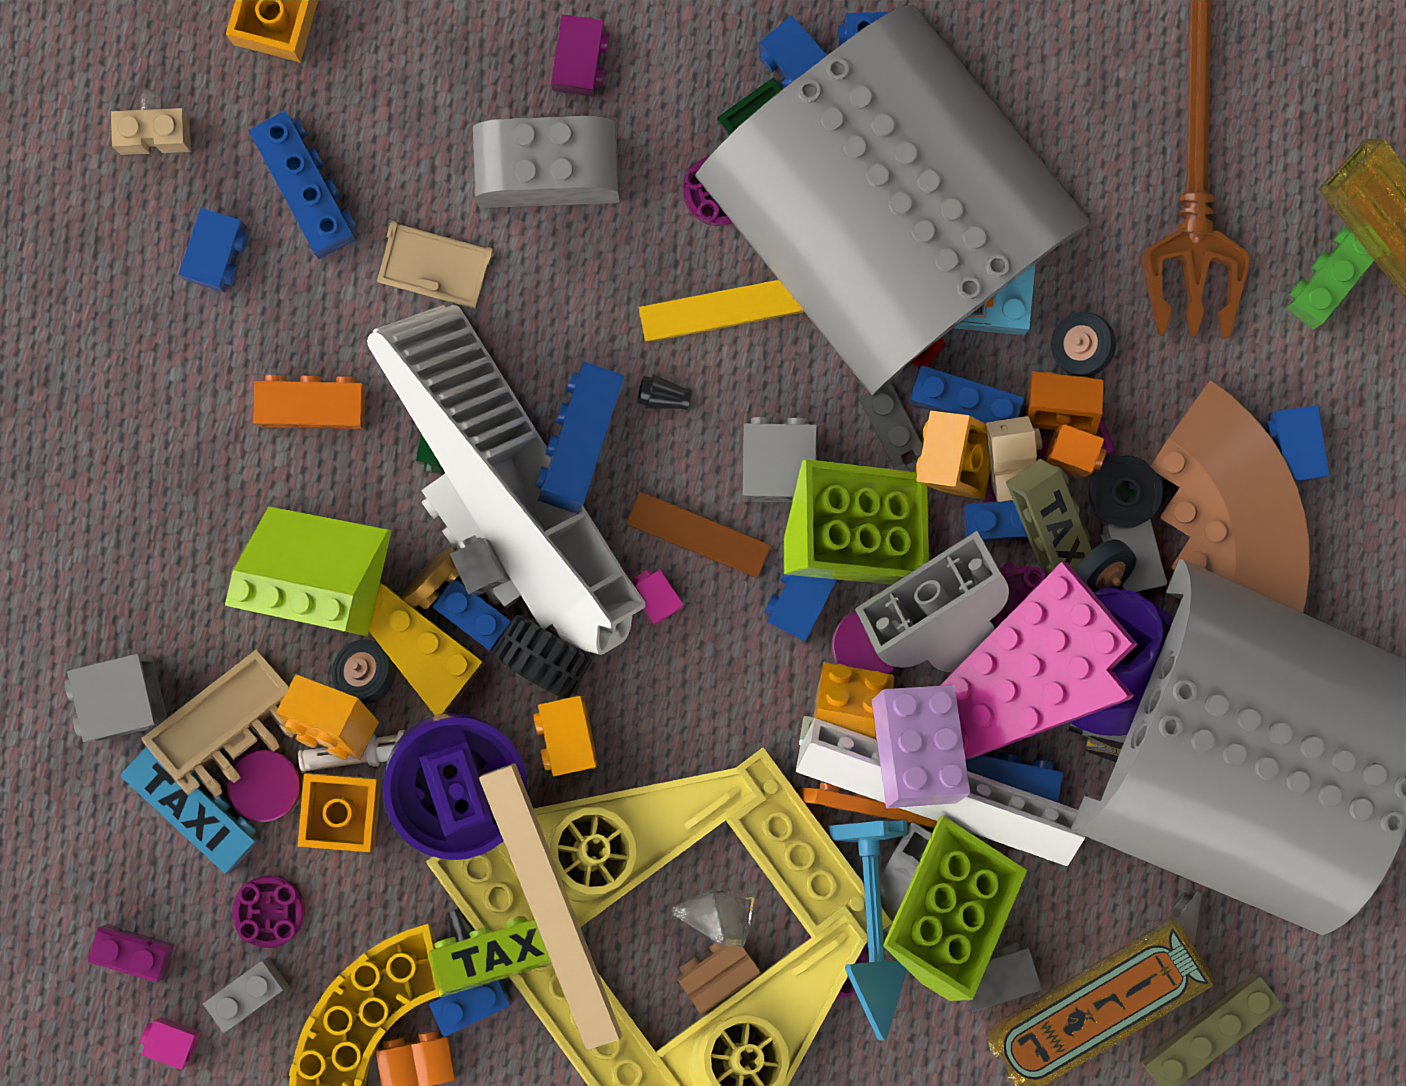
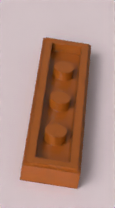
M640 491L626 522V525L757 579L771 547L770 544Z

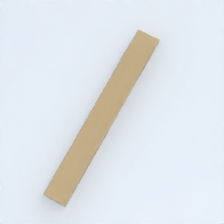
M514 763L481 775L479 780L586 1050L620 1040L623 1036L516 764Z

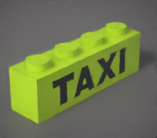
M525 916L517 917L504 922L505 928L492 932L490 927H484L470 932V939L456 942V938L451 937L434 943L435 949L430 950L428 959L440 998L552 964L535 919L526 921Z

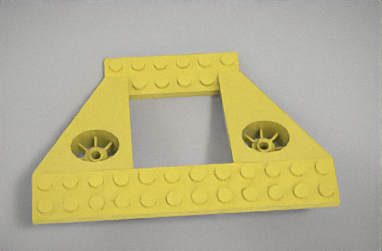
M761 748L733 769L534 808L580 927L726 820L811 936V938L656 1051L600 975L599 977L623 1036L618 1041L589 1050L585 1048L553 964L510 976L509 978L588 1086H721L719 1082L729 1075L736 1079L735 1086H743V1079L749 1077L756 1086H788L848 977L845 970L846 964H855L863 947L868 942L865 890L862 880L766 750ZM591 822L590 836L583 837L573 823ZM597 825L603 826L612 835L606 839L604 836L596 834ZM566 827L577 840L573 847L558 845L562 832ZM613 838L618 845L619 855L610 853L611 846L609 841ZM504 841L487 853L473 858L447 860L431 857L426 861L427 865L475 930L490 927L493 932L505 928L504 922L517 917L525 916L526 921L534 919ZM589 848L594 851V856L591 858L586 853ZM558 851L571 853L573 864L563 870L559 861ZM606 859L619 861L614 877L604 867ZM575 866L579 870L584 871L583 885L575 882L566 873ZM599 870L607 884L605 886L589 887L590 873ZM882 909V924L884 930L893 922ZM732 1026L742 1027L741 1043L734 1044L724 1030ZM749 1030H752L763 1040L757 1046L748 1044ZM720 1036L728 1048L725 1050L724 1055L711 1054L715 1041ZM764 1046H766L769 1053V1062H764V1054L761 1050ZM741 1055L745 1058V1065L743 1067L740 1064ZM711 1059L722 1060L725 1071L718 1077H715L713 1073ZM763 1066L769 1067L762 1082L756 1075V1072L760 1071Z

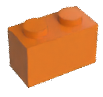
M1032 371L1026 398V416L1029 417L1034 428L1056 430L1062 424L1096 435L1102 417L1103 380L1086 376L1076 377L1054 374L1052 372Z
M1062 424L1053 433L1044 461L1053 466H1059L1066 474L1083 479L1100 469L1106 455V450L1101 448L1104 439Z

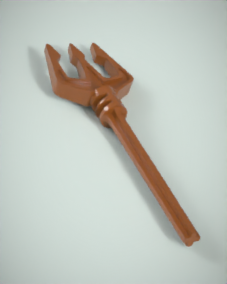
M1190 0L1186 191L1179 196V203L1186 207V209L1179 211V216L1186 219V221L1178 224L1176 232L1146 248L1141 254L1142 267L1157 333L1160 336L1166 333L1172 309L1162 298L1163 261L1177 259L1181 262L1188 297V304L1184 312L1191 337L1197 336L1205 311L1201 297L1210 261L1227 267V304L1217 312L1223 339H1227L1231 335L1250 265V256L1247 251L1220 231L1214 230V223L1207 219V217L1214 215V210L1207 205L1215 202V196L1208 191L1212 0Z

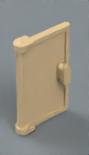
M391 221L387 233L388 242L377 282L476 309L487 266H490L491 259L494 256V248H484Z

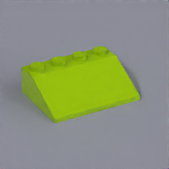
M810 459L802 460L784 535V574L893 585L929 562L927 486L916 481V472Z
M268 506L233 569L225 606L368 637L391 530Z
M940 816L883 946L921 984L948 1001L973 1000L1027 870L950 819Z

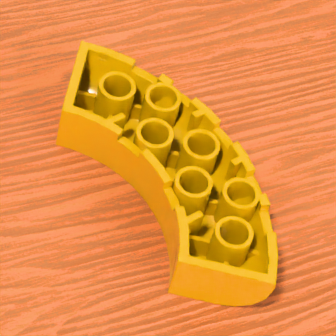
M428 923L405 930L382 941L363 953L329 985L302 1029L289 1072V1086H366L369 1067L374 1053L390 1027L401 1016L417 1005L440 997L428 959L430 950L435 949L434 943L437 942L431 924Z

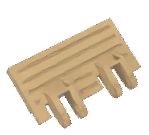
M254 650L160 723V725L142 737V742L187 795L200 787V784L191 775L194 772L209 791L217 797L222 793L219 783L204 769L209 763L214 760L227 779L233 783L240 779L239 774L220 752L222 748L234 760L257 742V738L248 729L251 727L267 747L274 752L280 747L278 741L262 724L269 716L274 719L285 735L290 738L295 735L284 727L286 723L276 713L278 710L277 705L281 704L289 687L261 654Z

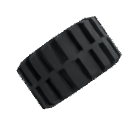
M514 615L492 652L503 665L560 698H570L592 662L586 652L561 640L558 634L547 628L543 629L537 622L523 615Z

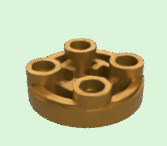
M449 547L429 562L406 588L402 595V600L411 607L428 608L439 596L436 589L445 580L451 583L459 576L458 570L450 556L455 550Z

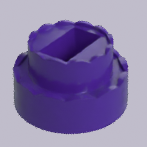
M1104 588L1094 592V594L1137 643L1112 669L1134 696L1130 700L1069 723L1094 734L1122 736L1128 735L1173 619L1165 610L1133 591Z
M445 713L424 719L403 734L394 745L388 757L384 772L383 790L387 814L399 835L408 844L424 854L447 860H462L482 855L494 849L504 840L479 777L485 773L515 763L527 791V775L523 761L510 740L499 729L484 719L462 713ZM450 764L454 765L457 768L455 775L451 777L445 776L443 774L444 767ZM459 799H464L468 802V806L466 809L457 811L454 808L455 802Z

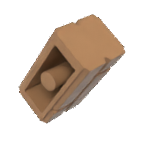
M727 935L721 937L709 946L712 953L700 960L696 955L679 967L682 974L677 976V980L701 1015L761 974L760 969L737 935L731 940Z

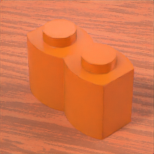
M432 1030L418 1034L419 1040L405 1043L404 1037L382 1041L383 1047L375 1051L381 1085L432 1086L455 1081L457 1076L449 1035L443 1037L440 1036L439 1030Z

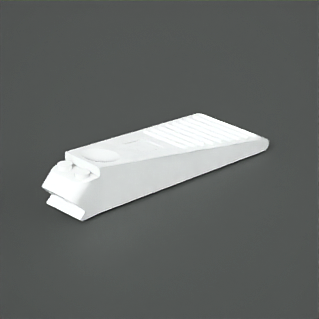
M442 305L374 329L367 340L371 352L539 626L546 629L553 625L561 640L577 649L599 655L605 654L623 643L631 629L632 615L645 608L646 602L623 571L584 506H582L579 514H575L537 501L541 489L535 487V483L541 466L548 468L551 456L545 455L546 445L462 310L456 305L448 307Z

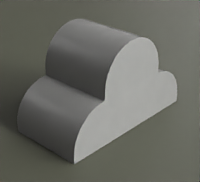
M976 531L864 602L855 610L877 655L886 664L894 667H911L928 660L935 668L941 671L954 672L995 630L991 619L1005 606L1009 595V588L981 535Z

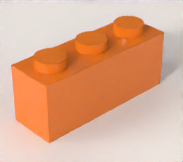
M265 375V381L254 382L253 424L258 427L365 429L366 387L362 383H357V378L336 377V382H322V377L300 376V382L286 381V376Z

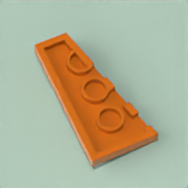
M820 783L819 789L798 787L797 794L804 803L820 804L828 808L855 811L860 814L886 819L890 818L895 821L907 820V823L911 824L914 822L920 826L935 828L937 824L936 820L901 808H886V803L875 801V799L855 792L853 796L841 794V787L832 784Z

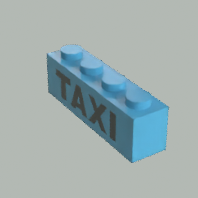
M146 747L120 776L224 874L231 872L260 841L254 835L257 831L256 827L245 817L241 816L237 819L229 812L228 809L231 807V804L222 795L217 797L211 795L202 786V781L194 772L191 775L200 784V787L187 795Z

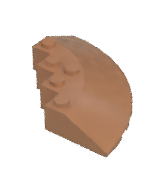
M1209 380L1150 466L1155 473L1179 487L1160 518L1190 537L1171 568L1175 570L1179 559H1184L1303 613L1310 577V540L1306 514L1296 482L1275 442L1254 415L1232 395Z

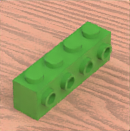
M1346 224L1333 240L1338 245L1330 254L1324 251L1311 267L1316 272L1308 281L1302 278L1289 294L1294 299L1286 309L1312 330H1315L1325 322L1378 257V253L1355 225L1351 227Z

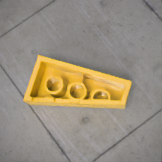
M380 581L369 632L435 716L445 714L485 665V662L417 609L408 605L399 595Z

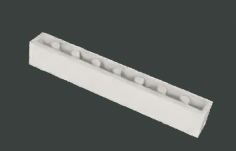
M814 718L800 746L796 772L885 803L877 739ZM968 771L970 794L958 803L898 807L938 821L940 816H945L970 833L1065 866L1069 865L1085 839L1084 835L1071 830L1078 812L1077 809Z

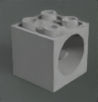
M755 417L751 418V423H744L742 502L792 503L802 460H816V425H809V419L789 418L786 424H773L772 418Z
M134 654L67 671L68 680H65V691L69 701H74L77 715L73 716V725L77 736H82L83 742H100L153 729L167 719L153 655Z

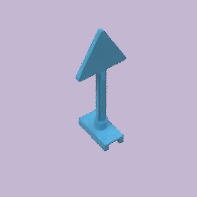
M907 820L891 822L874 821L829 826L832 841L858 842L859 857H862L869 962L846 964L845 970L877 1039L886 1040L907 969L899 961L886 962L884 959L878 856L881 855L880 840L908 835Z

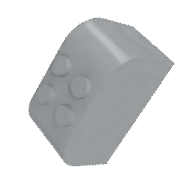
M597 116L496 119L480 122L473 126L475 200L479 208L620 203L618 140L615 121Z

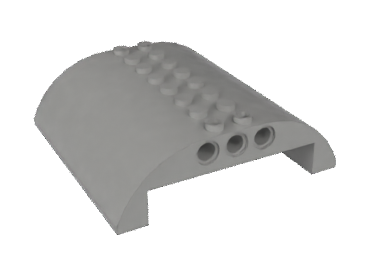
M915 5L898 8L871 23L785 87L742 123L709 156L695 175L871 395H874L897 377L904 366L1061 243L1065 245L1092 223Z
M1179 559L1166 593L1181 599V603L1103 797L1099 801L1084 796L1071 830L1310 931L1325 935L1348 922L1371 898L1393 862L1406 830V659L1184 559Z

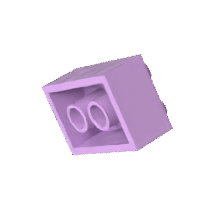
M955 685L883 689L872 700L886 808L955 804L968 796L970 789Z

